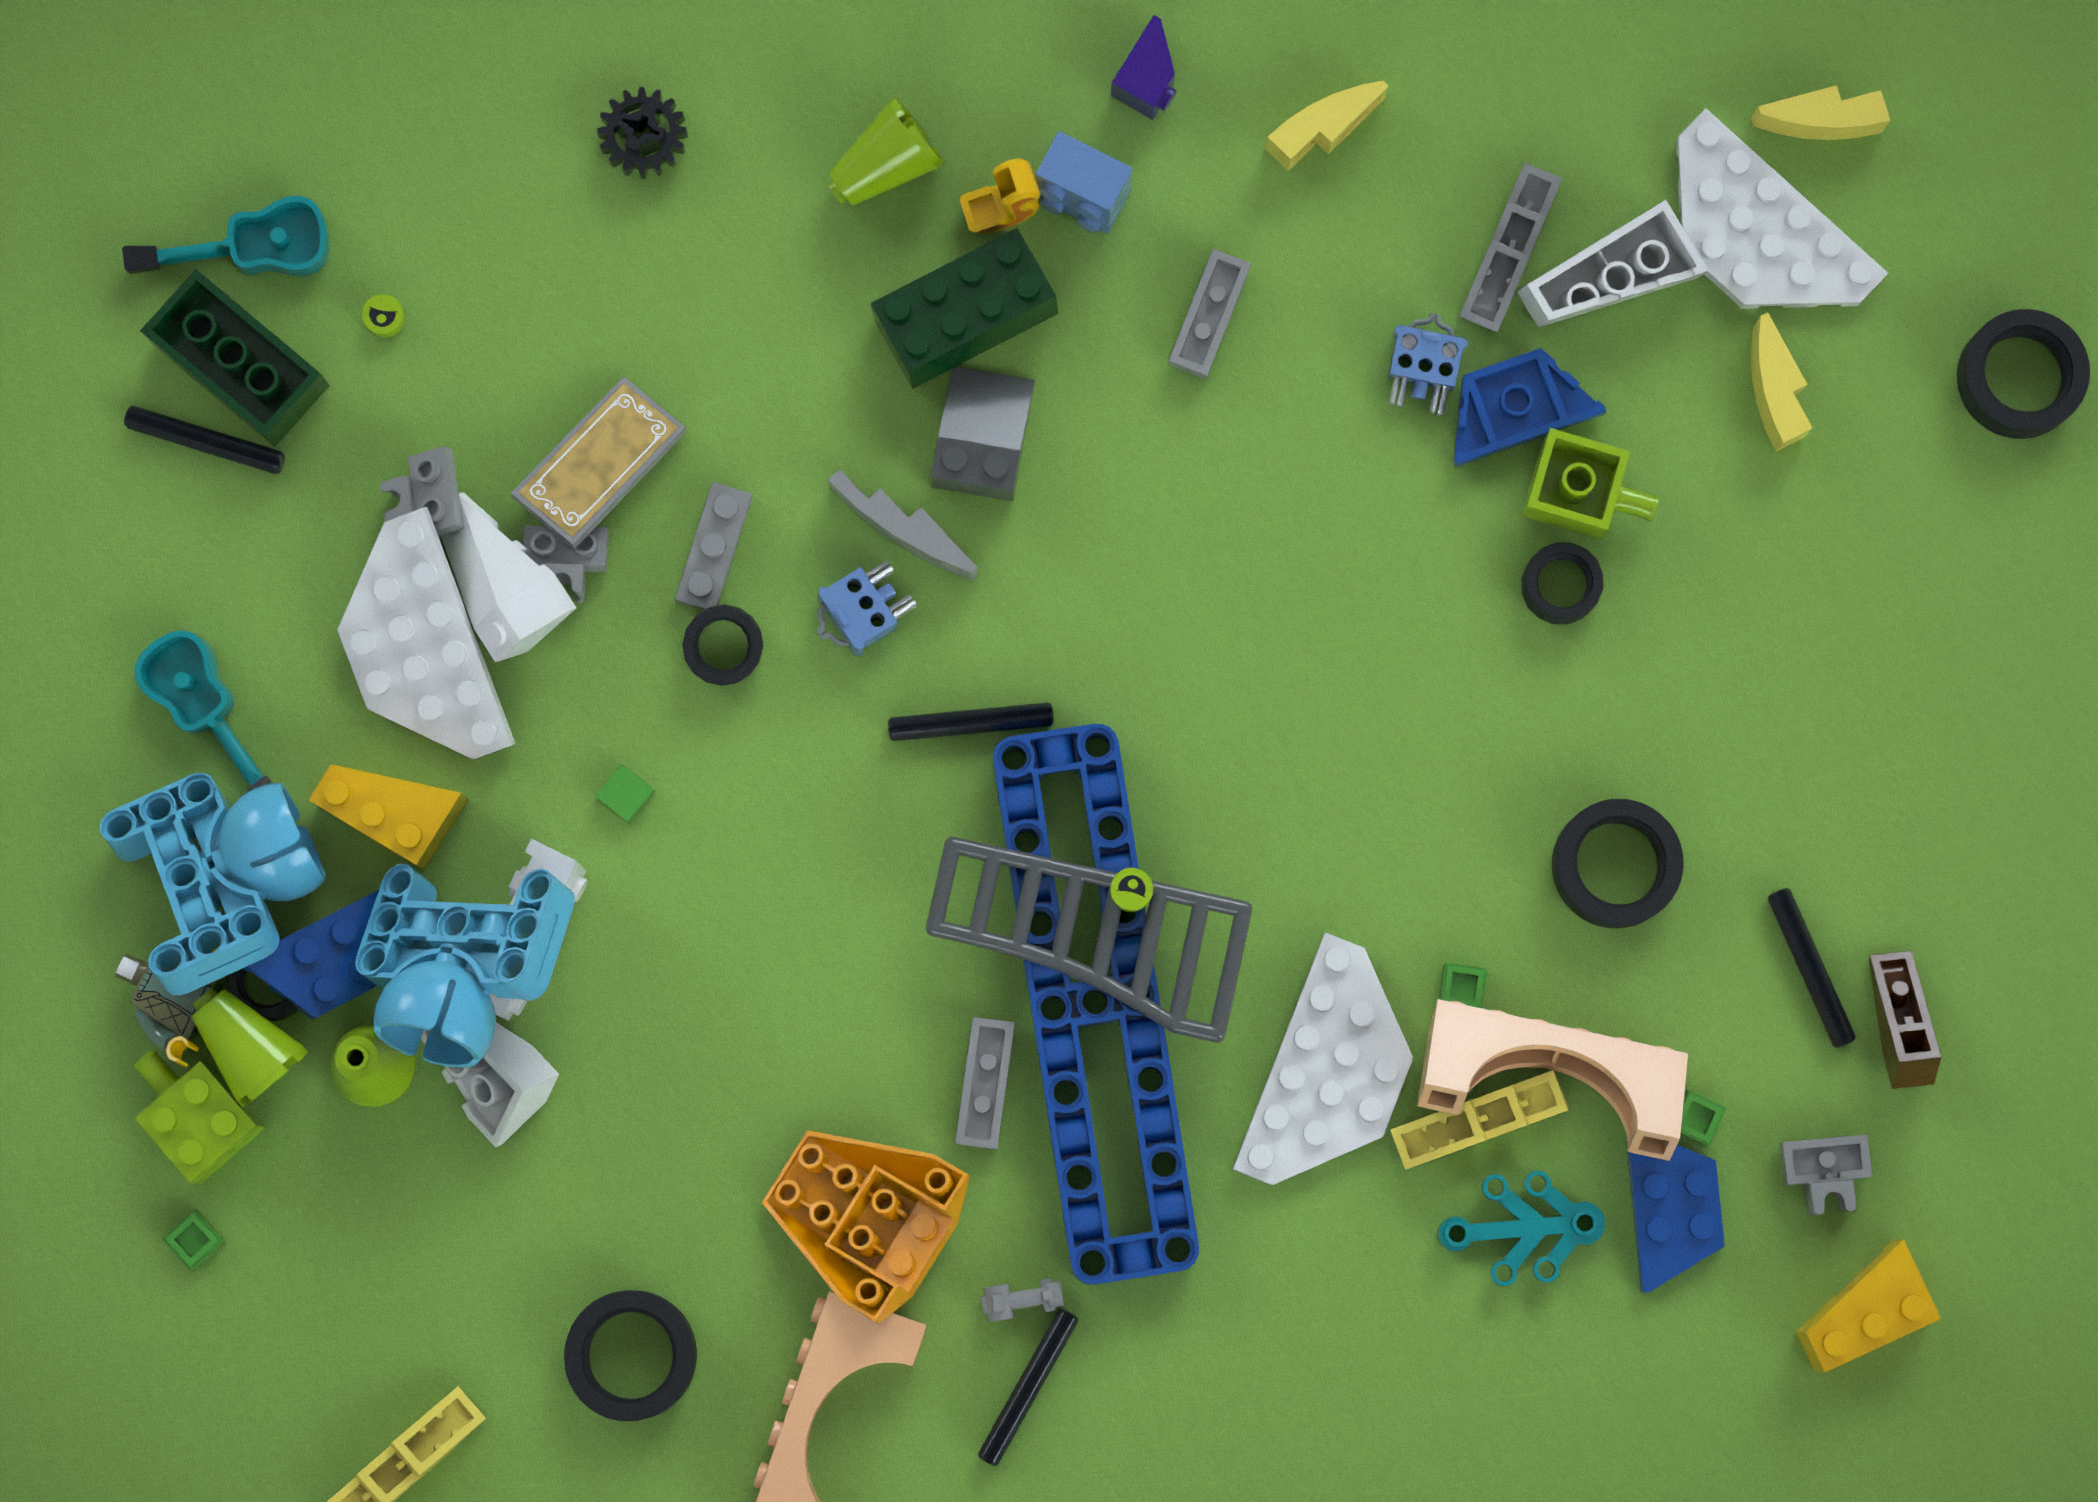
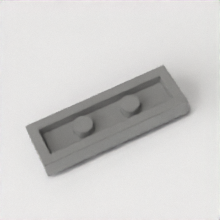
M1212 250L1169 358V366L1207 379L1251 268V263L1221 251Z
M712 482L675 597L677 603L700 610L719 605L753 500L752 493Z
M973 1017L955 1140L957 1145L998 1150L1015 1022Z

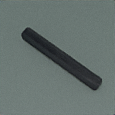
M134 405L128 408L124 418V425L128 429L273 474H279L285 462V455L279 450Z
M1048 702L891 717L888 720V731L892 741L1051 726L1054 722L1053 707Z
M1783 888L1770 894L1768 901L1832 1045L1836 1048L1853 1042L1856 1039V1035L1791 890Z
M1060 1309L1056 1313L978 1452V1457L988 1464L997 1466L1078 1323V1318L1065 1309Z

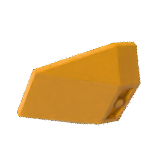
M807 1130L761 1203L844 1304L879 1324L913 1297L959 1222L970 1176L931 1153Z

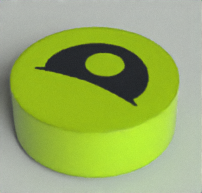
M377 294L368 299L364 304L362 320L373 335L382 338L391 337L397 334L404 326L405 311L395 297L388 294Z
M1126 868L1114 876L1110 886V895L1114 904L1120 909L1128 912L1139 911L1150 902L1153 895V884L1150 877L1144 871L1137 868Z

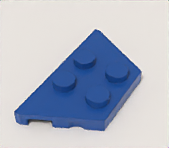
M1542 348L1465 374L1461 382L1453 458L1454 466L1456 468L1541 438L1547 434L1550 428L1563 430L1603 416L1606 413L1605 406L1599 400L1597 402L1581 389L1578 386L1580 383L1568 372L1562 371L1557 366L1556 361Z
M379 890L281 939L274 953L242 969L246 972L251 971L267 983L269 989L280 997L290 1000L294 1003L295 1008L311 1020L373 989L376 985L356 970L355 961Z
M1626 1135V1145H1627V1151H1628V1142H1627V1135ZM1679 1145L1676 1146L1670 1161L1627 1152L1641 1292H1651L1725 1246L1716 1160Z

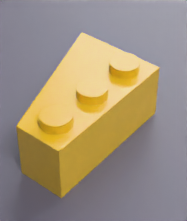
M331 764L308 800L424 871L469 799L460 792Z
M1904 1239L1892 1240L1868 1266L1859 1271L1854 1276V1279L1815 1313L1796 1334L1814 1372H1827L1940 1320L1941 1317Z

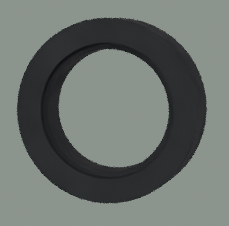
M2033 309L2008 311L1988 321L1966 344L1957 367L1958 391L1969 414L1987 430L2000 436L2015 439L2041 436L2059 426L2082 403L2090 381L2089 359L2079 336L2068 324L2056 316ZM2025 337L2033 339L2048 348L2056 358L2061 372L2060 390L2053 403L2041 410L2029 412L2015 410L2001 403L1991 392L1985 376L1986 359L1993 345L2007 338Z
M1608 799L1583 809L1563 828L1557 838L1552 854V875L1561 899L1573 913L1583 920L1605 928L1635 926L1663 910L1676 894L1681 883L1684 868L1681 843L1671 824L1650 806L1629 799ZM1606 824H1624L1638 830L1649 840L1657 858V874L1651 889L1643 898L1628 904H1612L1600 900L1585 887L1579 876L1577 856L1583 839L1591 830Z
M636 1290L610 1293L588 1305L572 1324L564 1349L565 1371L574 1393L595 1413L617 1421H639L654 1417L668 1410L686 1392L693 1378L697 1362L695 1337L690 1324L682 1312L663 1297ZM627 1312L641 1313L656 1320L668 1334L673 1351L671 1369L662 1385L649 1395L636 1399L621 1398L606 1391L595 1379L589 1360L591 1342L597 1330L610 1318Z

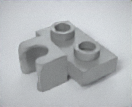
M442 446L408 456L410 477L404 475L381 483V491L391 492L393 496L400 499L396 508L385 513L384 518L386 521L427 507L438 536L464 529L452 449Z
M524 526L523 546L527 548L525 554L539 566L545 564L555 573L562 585H570L575 601L579 604L583 603L586 596L587 576L585 572H607L608 528L595 527L573 549L546 526Z
M1867 1134L1779 1143L1784 1185L1806 1183L1804 1189L1809 1215H1820L1824 1212V1199L1829 1193L1836 1197L1840 1211H1855L1856 1199L1854 1183L1851 1179L1872 1177Z

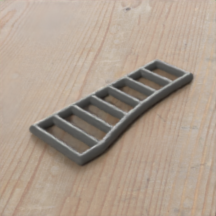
M949 837L944 843L927 918L926 932L933 937L978 946L1057 970L1103 991L1174 1034L1219 1043L1226 1036L1250 924L1252 906L1247 901L1151 880L1153 895L1149 902L1131 988L1107 975L1122 910L1114 904L1110 895L1111 882L1117 874L1116 872L962 838ZM959 855L984 861L969 927L944 922ZM1001 865L1026 870L1011 938L986 931ZM1042 874L1067 879L1052 950L1027 943ZM1084 883L1109 888L1092 967L1068 957ZM1167 901L1192 907L1170 1011L1146 998ZM1208 911L1234 916L1211 1024L1186 1019Z

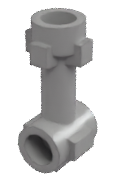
M1051 1278L1040 1280L1041 1288L1010 1292L1008 1284L983 1288L984 1297H981L983 1313L987 1314L988 1322L1012 1319L1013 1309L1043 1305L1045 1312L1055 1311V1307L1064 1306L1060 1280L1051 1282Z

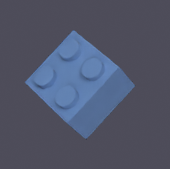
M1058 131L1036 172V181L1041 193L1039 204L1054 214L1060 215L1063 211L1077 218L1076 223L1090 232L1097 233L1098 230L1109 234L1131 192L1133 168Z

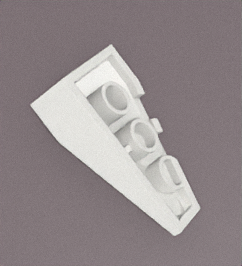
M464 492L459 493L464 529L441 535L472 626L495 662L526 653L573 612L576 606L554 572L545 564L540 566L525 554L527 548L518 540L511 541L498 530V523Z
M497 1022L493 1041L486 1055L475 1066L467 1068L445 1066L446 1069L441 1072L448 1084L455 1082L466 1100V1103L461 1107L468 1119L495 1147L502 1145L546 1103L559 1076V1073L531 1044ZM426 1030L423 1031L421 1036L424 1044L429 1034V1031Z

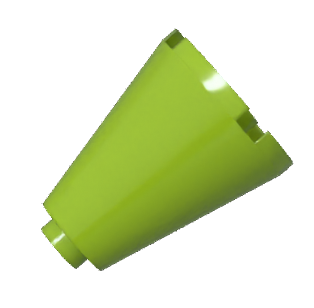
M895 96L830 170L829 174L832 181L827 185L841 204L848 200L854 206L939 169L945 162L937 148L929 146L928 135L912 113Z
M211 988L192 1004L197 1012L191 1018L232 1095L242 1108L250 1101L252 1102L289 1071V1068L294 1063L299 1062L308 1054V1051L302 1044L226 989L217 994Z
M373 1022L362 1023L346 1031L335 1044L330 1060L331 1076L339 1092L351 1102L368 1107H378L392 1103L403 1095L410 1086L416 1067L415 1055H405L383 1043L374 1033Z

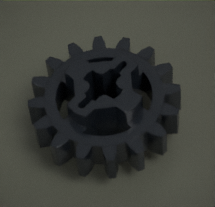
M639 87L637 97H632L627 90H624V101L619 103L611 99L609 104L613 112L611 114L601 112L600 114L601 121L607 125L597 128L598 137L606 140L600 144L603 155L611 154L609 162L613 168L623 163V172L626 176H629L633 169H638L641 179H646L648 169L652 168L660 176L662 175L661 165L666 162L672 167L676 165L675 158L672 155L674 152L681 154L685 152L684 144L678 140L688 137L687 128L679 126L685 122L683 112H674L676 104L672 98L663 103L660 90H656L652 97H647L644 87ZM660 114L667 120L670 126V133L666 132L665 128L658 126ZM645 127L649 128L650 134L643 133L640 138H636L635 131L642 133ZM616 133L620 134L621 138L627 140L625 152L616 142ZM657 151V153H655V154H653V155H651V156L645 157L646 155H649V154L654 153V152Z

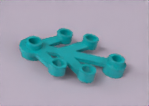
M1533 1171L1524 1179L1525 1191L1533 1197H1541L1561 1215L1560 1217L1544 1218L1509 1189L1508 1182L1503 1176L1493 1174L1487 1176L1482 1182L1481 1190L1483 1195L1489 1200L1499 1202L1519 1220L1470 1224L1462 1217H1450L1440 1224L1438 1239L1445 1249L1461 1251L1466 1249L1471 1241L1521 1237L1503 1260L1495 1262L1490 1268L1491 1280L1498 1286H1508L1516 1280L1517 1269L1545 1235L1563 1234L1546 1257L1538 1258L1532 1266L1534 1277L1540 1282L1548 1283L1558 1277L1560 1272L1559 1266L1577 1244H1591L1602 1236L1605 1229V1218L1602 1211L1596 1205L1589 1202L1572 1203L1551 1185V1180L1545 1172ZM1533 1176H1540L1544 1180L1545 1186L1541 1192H1535L1531 1189L1530 1180ZM1492 1179H1496L1502 1184V1192L1497 1196L1491 1195L1487 1189L1488 1182ZM1586 1215L1590 1218L1591 1227L1588 1231H1581L1577 1227L1579 1216ZM1454 1225L1460 1226L1464 1231V1238L1460 1242H1454L1449 1237V1230ZM1544 1261L1551 1263L1553 1266V1273L1548 1278L1542 1277L1538 1271L1539 1265ZM1500 1265L1508 1266L1511 1271V1276L1507 1281L1502 1282L1496 1277V1269Z

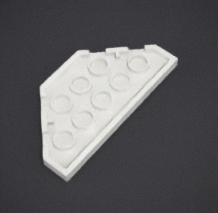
M1705 108L1678 136L1676 140V157H1678L1679 170L1678 202L1679 213H1681V225L1709 269L1704 275L1741 309L1759 308L1760 306H1783V308L1817 307V305L1858 306L1887 276V271L1708 109Z
M420 508L384 522L337 629L366 708L471 759H476L516 744L428 508Z
M1326 932L1324 933L1232 1170L1269 1185H1274L1384 1136L1413 1056L1364 947Z

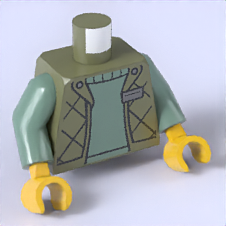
M126 953L119 964L115 977L137 986L130 1000V1003L136 1006V1021L148 1039L166 1052L170 1060L183 1067H187L188 1064L182 1061L183 1051L187 1048H191L196 1052L199 1050V1047L191 1042L197 1031V1027L191 1018L197 1010L192 1004L211 988L216 991L221 978L180 996L172 995L164 989L150 970L147 962Z

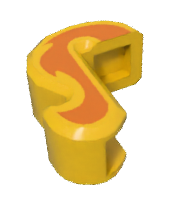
M1016 158L1003 162L993 170L997 185L986 186L961 195L959 201L970 231L976 234H988L1022 223L1035 215L1040 207L1038 199L1041 193L1029 161Z

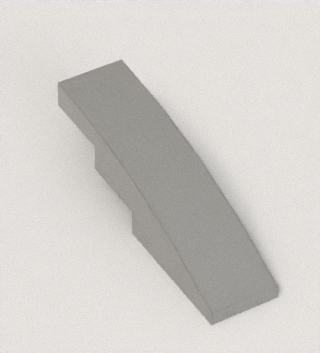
M1524 163L1459 317L1498 332L1563 178Z
M840 469L828 479L829 489L862 520L896 545L936 567L973 581L978 576V567L921 507L908 518L881 488L870 498H867Z

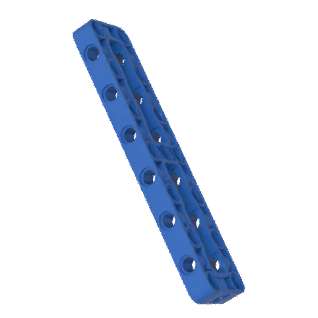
M1088 724L1010 736L997 744L993 754V766L1007 849L1019 851L1015 845L1017 836L1024 832H1030L1039 840L1037 849L1030 852V854L1051 858L1039 780H1042L1044 775L1075 771V775L1079 774L1082 779L1086 806L1085 813L1095 867L1116 873L1126 868L1139 869L1119 741L1116 733L1110 727L1104 724ZM1095 737L1104 739L1109 746L1108 753L1102 757L1091 756L1085 748L1086 743L1090 739ZM1018 750L1025 755L1026 763L1020 769L1011 770L1003 764V756L1008 751ZM1105 820H1115L1121 825L1122 834L1117 839L1107 840L1100 835L1098 827ZM1009 866L1017 911L1026 870ZM1042 874L1033 916L1044 915L1048 917L1052 923V929L1045 936H1035L1029 931L1027 943L1052 950L1060 911L1054 876ZM1098 886L1100 908L1103 917L1109 888ZM1145 907L1135 911V918L1131 922L1126 924L1119 923L1110 960L1111 978L1127 987L1131 986L1146 920ZM1024 960L1070 1265L1073 1274L1079 1281L1085 1284L1096 1285L1179 1272L1190 1268L1196 1262L1199 1255V1243L1164 1027L1084 982L1071 983L1070 976ZM1153 964L1147 992L1149 1000L1161 1006ZM1090 992L1103 994L1107 1001L1106 1009L1098 1014L1087 1012L1083 1006L1084 996ZM1049 998L1059 999L1065 1007L1064 1015L1058 1020L1046 1019L1040 1010L1045 1000ZM1119 1022L1152 1232L1111 1238L1078 1028ZM1145 1069L1156 1070L1162 1078L1161 1087L1154 1092L1143 1090L1138 1083L1139 1073ZM1070 1082L1076 1086L1078 1098L1074 1103L1062 1105L1057 1102L1053 1093L1059 1083ZM1167 1153L1172 1156L1175 1161L1173 1174L1167 1177L1156 1175L1151 1167L1152 1159L1156 1154ZM1083 1166L1090 1172L1091 1183L1086 1189L1075 1190L1068 1184L1067 1173L1072 1167ZM1171 1238H1181L1187 1243L1189 1253L1184 1261L1173 1262L1166 1256L1165 1245ZM1097 1251L1103 1256L1105 1263L1100 1274L1090 1276L1082 1271L1080 1259L1085 1252Z

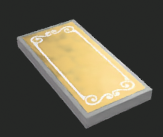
M623 377L511 492V496L571 548L575 549L686 433V427L627 378Z

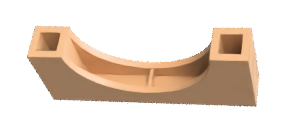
M1437 999L1429 1023L1417 1106L1459 1115L1467 1094L1475 1085L1490 1075L1514 1068L1531 1067L1554 1070L1584 1082L1600 1093L1611 1104L1624 1125L1628 1142L1627 1152L1670 1161L1680 1140L1688 1053L1675 1051L1666 1046H1652L1634 1042L1625 1037H1610L1592 1033L1583 1028H1569L1550 1024L1542 1019H1527L1509 1015L1500 1010H1486L1467 1006L1459 1001Z
M829 1291L826 1299L818 1297L810 1320L817 1323V1327L812 1340L804 1338L796 1363L803 1365L798 1381L789 1380L782 1400V1404L789 1406L784 1422L775 1421L767 1445L774 1447L769 1464L761 1462L753 1487L760 1489L756 1502H821L810 1479L807 1450L812 1423L822 1402L839 1382L863 1367L879 1363H901L914 1366L927 1324L895 1313L890 1314L877 1324L844 1304L834 1292Z

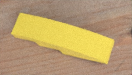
M1552 1070L1464 1102L1459 1115L1439 1111L1390 1130L1406 1170L1568 1111L1569 1107L1557 1075Z
M457 1386L396 1438L385 1451L363 1468L352 1481L327 1502H395L482 1424L486 1417Z

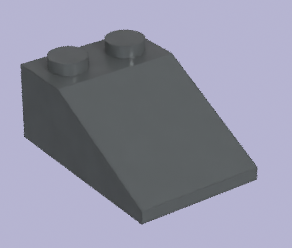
M962 367L953 368L932 466L931 485L933 488L1008 501L1014 500L1035 380Z

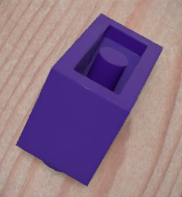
M1153 15L1111 82L1112 97L1152 120L1159 109L1164 112L1168 109L1177 92L1173 88L1175 71L1161 19Z

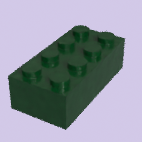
M1018 228L870 303L874 320L912 389L1058 314L1056 295Z
M197 269L190 274L140 330L151 344L274 447L330 386L320 372Z

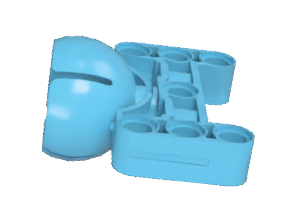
M195 773L122 805L107 813L101 820L99 826L100 833L119 859L131 862L149 854L153 856L181 935L155 947L148 959L150 970L168 993L178 996L187 994L274 953L280 941L279 933L264 899L270 901H291L306 896L326 880L324 867L310 833L305 826L296 825L295 821L299 819L300 813L282 783H269L255 787L242 795L230 808L228 801L212 777L206 773ZM195 839L199 842L201 852H199L196 846ZM220 905L223 906L225 915L222 914ZM259 929L256 933L250 935L253 931Z
M404 863L397 864L385 874L355 961L356 970L383 990L376 1003L373 1019L374 1033L383 1043L405 1055L413 1056L417 1052L422 1033L426 1030L429 1031L422 1053L424 1061L456 1068L475 1066L486 1055L493 1041L496 1016L490 993L492 992L498 998L531 1001L539 998L546 991L574 908V893L548 870L541 868L531 871L523 878L514 905L436 902L437 890L430 881L410 865Z

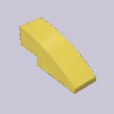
M1384 81L1362 84L1334 93L1307 106L1287 119L1267 137L1265 150L1287 171L1315 144H1318L1329 154L1386 98L1389 86Z
M1837 85L1758 106L1751 117L1753 127L1775 134L1818 140L1852 139L1880 134L1891 121L1881 90L1841 100Z
M1767 312L1761 315L1753 326L1751 370L1759 413L1766 433L1775 452L1805 438L1813 427L1796 398L1808 384Z

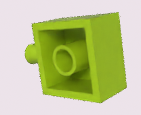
M1550 428L1541 445L1521 517L1601 540L1608 531L1612 515L1615 514L1616 510L1647 519V521L1651 522L1658 506L1659 496L1624 487L1622 480L1631 451Z
M152 1050L134 1065L135 1070L139 1071L158 1094L156 1100L134 1119L189 1183L202 1184L266 1128L247 1105L242 1108L236 1102L226 1081L209 1063L200 1061L185 1075L177 1077L160 1058L158 1052Z

